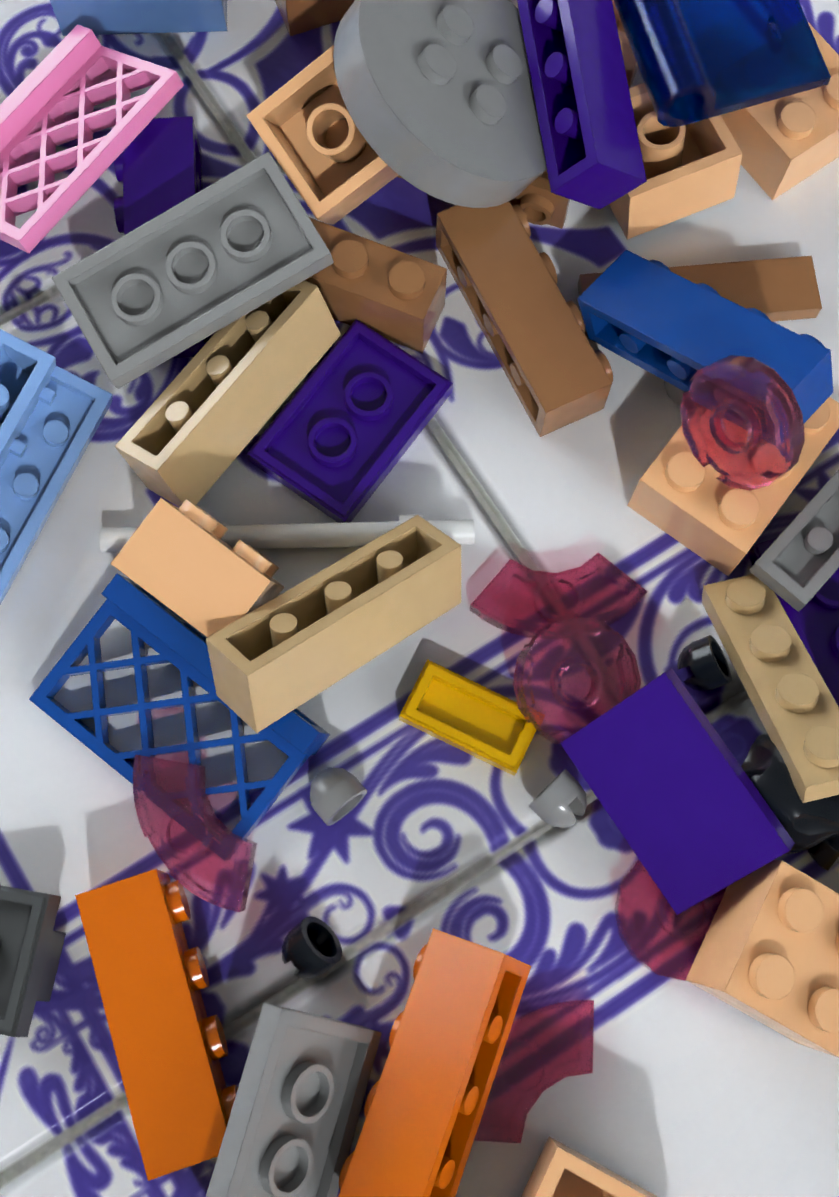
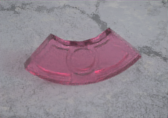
M599 552L582 566L559 573L534 571L510 559L470 604V611L491 625L513 634L538 639H565L593 633L616 622L630 612L645 597L648 591Z
M135 755L133 794L139 824L144 836L149 838L157 855L170 870L168 873L176 881L179 880V883L188 891L201 899L224 909L236 912L244 911L257 843L233 834L215 816L205 792V766L145 755Z
M570 1000L549 1004L532 1010L513 1021L474 1141L521 1143L527 1114L543 1091L565 1077L593 1073L594 1000Z

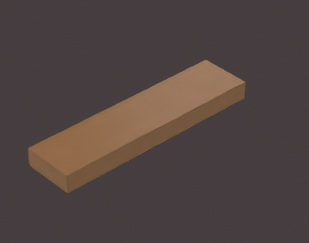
M812 256L668 267L671 272L695 284L704 283L709 285L720 296L746 309L755 308L760 310L773 322L816 318L822 309ZM602 273L580 274L577 284L579 296ZM585 327V333H584V334H585L586 337H588V334H587V331H586V327Z

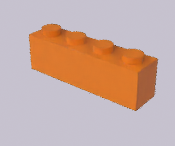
M153 869L75 895L148 1181L218 1157L238 1086L235 1084L227 1087L219 1059L228 1056L227 1042L217 1014L207 1017L200 990L209 987V978L199 947L188 948L182 922L190 920L191 914L180 880L170 882L168 873Z
M434 928L432 929L428 943L420 950L413 968L414 983L405 1009L398 1015L392 1025L389 1036L390 1051L381 1077L373 1085L367 1096L364 1107L366 1119L357 1145L341 1169L339 1176L340 1193L338 1197L456 1196L531 969L530 965L499 951Z

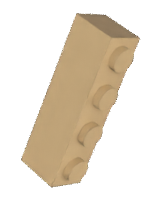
M304 280L215 332L115 445L118 452L149 490L178 507L181 506L185 499L197 505L340 337L341 333L318 286Z
M416 515L206 638L217 696L256 733L265 729L461 603V545L421 516Z

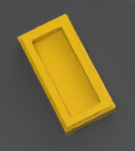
M427 659L399 715V720L515 776L543 715Z

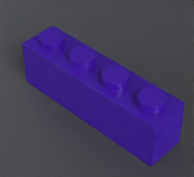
M517 0L551 193L600 210L647 182L612 0Z
M193 116L153 118L114 161L116 178L118 182H123V196L114 198V214L119 233L128 234L203 190L201 148ZM208 337L172 358L194 357L206 344Z

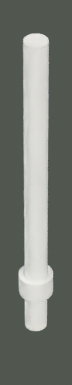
M399 515V521L224 525L228 530L221 539L232 548L239 539L254 549L363 547L416 515ZM474 519L428 521L460 545L474 544ZM138 527L101 528L99 532L101 552H120Z

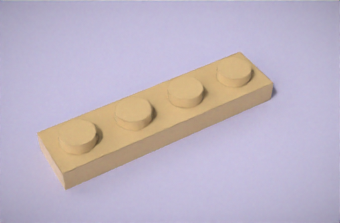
M753 574L703 585L702 604L771 741L781 754L802 803L839 795V707L775 592Z

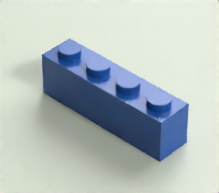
M625 250L577 298L590 340L782 446L788 442L833 393L831 350L825 348L818 339L808 334L799 335L771 321L767 315L758 309H746L720 296L716 290L707 284H695L671 272L660 261H649Z

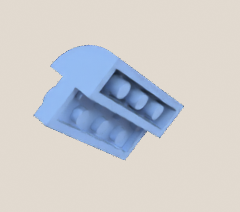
M1 329L0 605L108 411L113 394L56 366V358Z

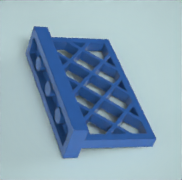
M117 573L101 593L107 600L29 700L224 860H231L309 756L315 755L330 734L296 708L258 732L260 734L244 736L242 719L216 694L206 642L207 637L134 581ZM116 619L131 631L133 658L102 662L100 638ZM144 642L158 652L159 655L146 656ZM88 654L89 664L79 666ZM162 663L173 664L180 670L182 698L150 702L147 666ZM134 668L138 704L106 708L103 672ZM90 674L93 710L71 713L54 699L70 676ZM193 681L209 694L194 696ZM221 702L230 711L232 737L199 742L195 704ZM183 706L187 743L155 748L151 710ZM139 712L142 750L119 752L109 743L107 717ZM94 718L95 731L81 720ZM270 741L288 756V759L272 779L255 782L248 781L245 744ZM233 745L237 784L204 788L200 750ZM188 752L192 790L169 793L158 784L155 756ZM143 758L144 771L129 759ZM265 788L251 806L250 790ZM238 791L241 820L229 836L225 838L207 824L205 796ZM193 797L194 812L178 799Z

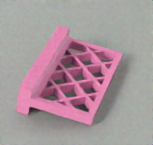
M77 24L0 104V240L30 253L184 86L178 73L175 70L104 47L100 44L92 29ZM152 85L145 94L131 99L132 92ZM116 98L115 105L94 112L95 105ZM114 126L106 136L93 140V133ZM78 139L77 146L56 153V146ZM76 167L67 178L54 182L55 174ZM39 180L38 188L17 195L18 187ZM37 209L21 228L15 227L16 216Z

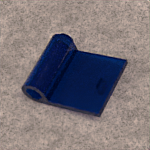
M614 0L657 120L663 126L677 127L829 84L831 76L799 0Z

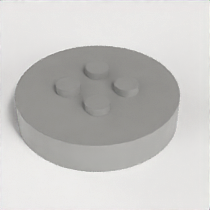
M354 0L342 17L334 40L333 59L337 84L344 104L356 127L371 148L392 170L407 182L432 197L447 203L470 208H488L507 203L517 197L547 170L519 9L510 0Z

